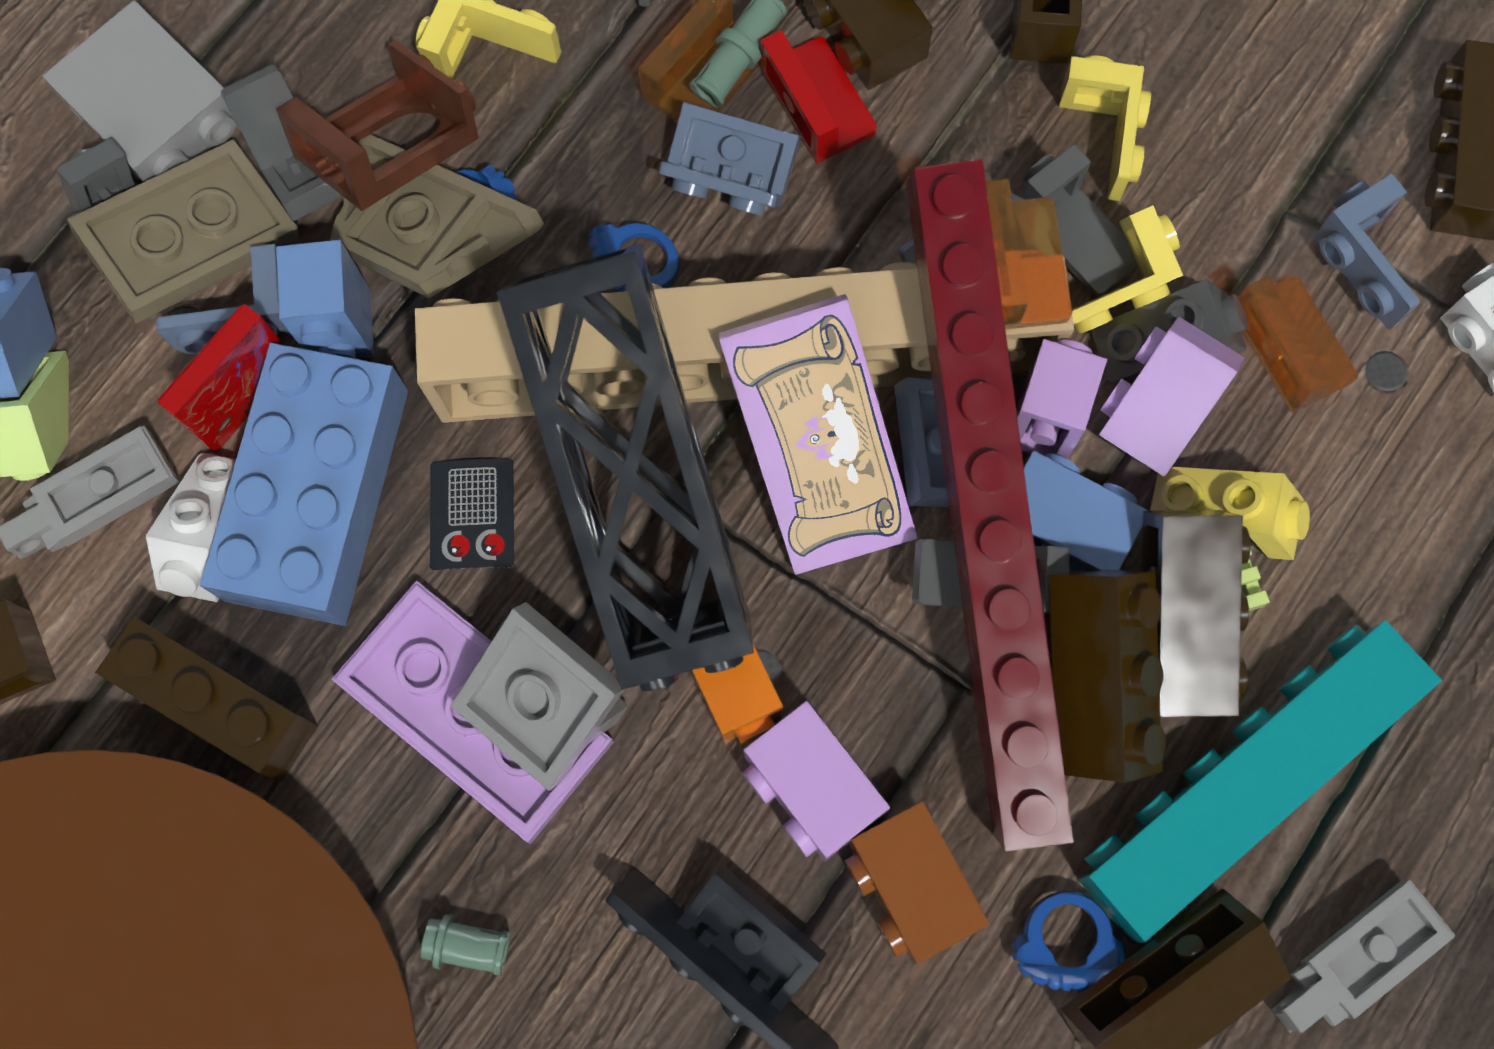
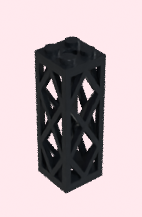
M641 244L510 282L496 291L621 689L639 685L642 691H653L673 684L679 679L678 674L702 667H704L707 673H717L738 666L743 662V656L754 653L750 613ZM626 284L639 328L599 292ZM565 302L552 353L539 309ZM584 319L647 375L630 439L567 384ZM658 394L687 490L643 452ZM570 409H572L589 426H591L617 451H619L625 457V460L617 452H615L608 444H606L598 435H596L589 427H587L580 419H578L570 411ZM581 445L620 479L607 528ZM638 469L694 518L697 524L638 472ZM632 490L693 544L679 597L674 595L618 545ZM711 568L719 598L700 603L708 571ZM620 570L663 606L668 613L659 614L622 580Z

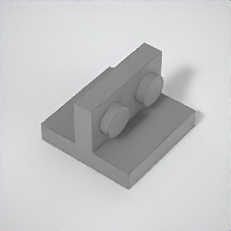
M525 602L512 609L451 704V707L550 791L562 782L587 744L613 727L629 705L620 698L625 689H621L619 680Z

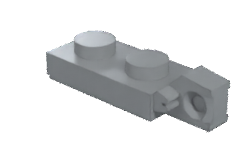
M139 426L30 488L33 495L23 502L26 512L0 526V539L6 550L17 555L20 559L45 547L51 552H55L65 546L69 547L180 483L152 433L145 426Z
M1410 879L1402 880L1300 961L1302 965L1290 974L1300 987L1294 989L1271 1010L1289 1033L1292 1031L1303 1033L1321 1017H1324L1330 1026H1336L1344 1019H1355L1451 941L1455 934Z

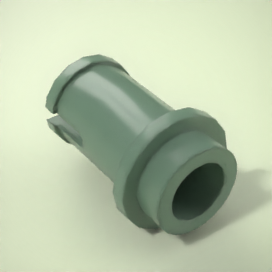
M445 914L442 920L430 918L423 937L421 959L432 961L434 969L440 970L443 963L491 972L494 975L501 976L508 954L511 933L509 931L500 932L453 923V916Z

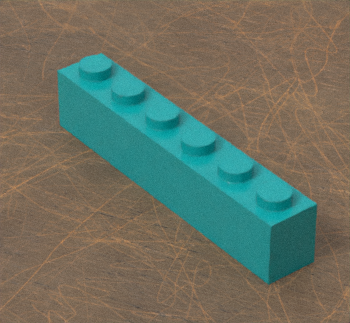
M1386 620L1366 631H1363L1358 624L1345 631L1326 648L1334 657L1318 672L1310 665H1307L1279 689L1286 699L1268 714L1260 706L1231 730L1238 739L1236 743L1221 756L1214 748L1208 750L1182 773L1189 780V783L1172 798L1164 790L1161 791L1133 815L1141 824L1122 841L1115 833L1111 834L1084 857V860L1091 868L1077 880L1104 909L1106 914L1131 943L1146 942L1442 681Z

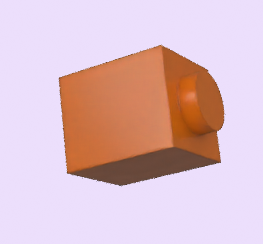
M754 645V653L743 656V662L729 670L717 673H707L704 667L691 670L724 743L736 737L741 745L754 742L775 726L774 719L783 715V705Z

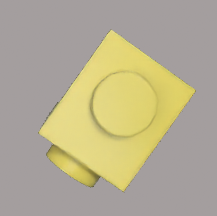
M438 0L431 17L426 16L421 21L416 35V48L419 54L426 56L435 68L451 79L472 35L553 63H557L561 54L556 26L545 16L529 9H523L519 12L496 4L493 0Z
M1072 56L1062 84L1059 107L1117 115L1107 199L1120 201L1128 182H1138L1144 160V146L1135 145L1137 128L1145 127L1151 101V92L1141 90L1144 66L1116 63L1104 56H1088L1085 58Z
M1153 205L1119 221L1143 278L1072 309L1073 324L1078 335L1113 320L1108 309L1131 299L1135 309L1171 294L1166 283L1183 276L1173 252L1180 248L1177 233L1168 216L1164 214L1158 217Z
M1171 467L1165 477L1158 473L1150 511L1222 510L1243 515V526L1248 529L1250 538L1268 558L1294 560L1297 541L1305 539L1310 522L1308 503L1302 498L1284 473Z

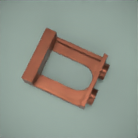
M397 40L388 43L397 76L325 119L297 97L276 108L293 157L361 211L479 139L473 116L476 104L467 86L458 79L452 80L435 68L426 56L415 54ZM428 113L439 119L440 125L431 136L374 171L372 170L366 150L356 143L406 114Z

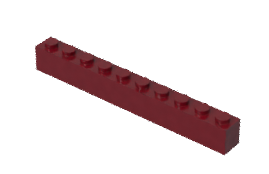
M983 159L917 167L913 169L909 176L906 188L992 832L1005 852L1073 843Z

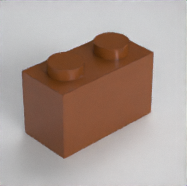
M923 801L851 839L849 842L854 855L844 860L863 896L874 891L886 914L885 917L877 921V924L896 958L907 953L912 964H919L990 925Z

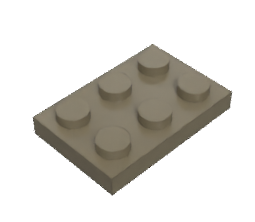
M234 139L67 219L72 233L135 324L250 266V247L275 244L277 247L287 246L300 240L298 227L291 220L288 213Z

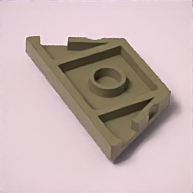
M371 134L356 142L366 150L373 171L406 151ZM436 165L363 211L359 210L342 196L343 208L336 216L330 241L341 240L353 261L427 298H431L540 231L544 222L536 209L442 166Z

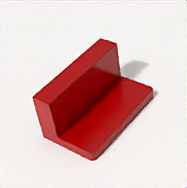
M782 30L761 39V71L799 136H802L801 140L815 164L875 136L877 124L824 37H817L794 49Z

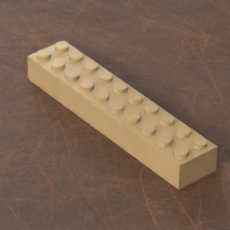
M1024 252L1010 257L1007 261L997 262L1012 377L1028 375L1044 339L1052 342L1064 339L1069 340L1074 331L1064 256L1045 258L1039 252ZM893 263L884 266L880 271L854 273L851 269L836 267L825 269L816 276L790 278L784 273H766L755 277L750 282L726 283L719 278H702L691 282L688 287L662 288L660 285L652 283L687 403L738 399L718 333L843 294L847 295L874 388L892 387L906 377L932 379L917 266L913 263ZM627 288L625 292L601 293L639 328ZM444 299L436 302L433 307L415 308L417 383L442 423L535 415L499 299L497 302L471 304L463 299ZM565 302L539 309L552 353ZM584 319L567 384L596 410L639 407L647 375ZM659 394L655 406L662 405Z

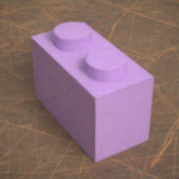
M1180 317L1177 318L1167 333L1156 326L1135 357V360L1145 366L1134 383L1131 385L1121 379L1100 411L1108 415L1110 419L1099 435L1165 477L1237 374L1245 357Z
M1046 339L1043 340L1024 382L1016 407L1022 455L1030 457L1033 451H1036L1043 456L1052 453L1066 459L1070 457L1085 432L1107 362L1106 358L1093 355L1089 347L1076 341L1064 339L1052 342Z
M807 701L744 749V757L750 766L742 772L743 776L765 804L775 797L791 819L782 826L806 858L814 851H817L825 862L890 809V806Z

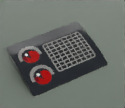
M469 459L433 462L430 467V568L435 571L512 567L514 565L513 460Z

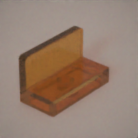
M699 0L638 68L642 98L676 123L679 121L683 102L720 112L761 65L760 59L753 69L746 68L724 99L725 101L720 108L718 106L712 107L702 101L689 86L692 79L696 78L718 47L716 38L724 28H731L734 25L733 0Z
M1009 179L986 181L1005 330L1067 323L1072 316V308L1054 200L1045 197L1012 201Z
M1269 276L1245 287L1238 297L1248 320V329L1243 330L1292 413L1351 385L1358 378V373L1298 277L1294 276L1274 285Z

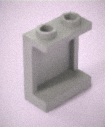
M135 0L42 75L64 104L80 120L83 119L103 141L109 138L113 140L125 154L128 166L137 174L142 182L206 153L213 146L224 143L233 134L235 127H237L221 97L223 87Z

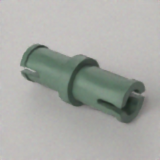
M751 0L731 28H724L716 38L718 47L689 85L695 95L712 107L718 106L720 108L725 101L724 99L746 68L753 69L762 56L760 53L761 39L770 36L778 23L787 15V9L781 0Z

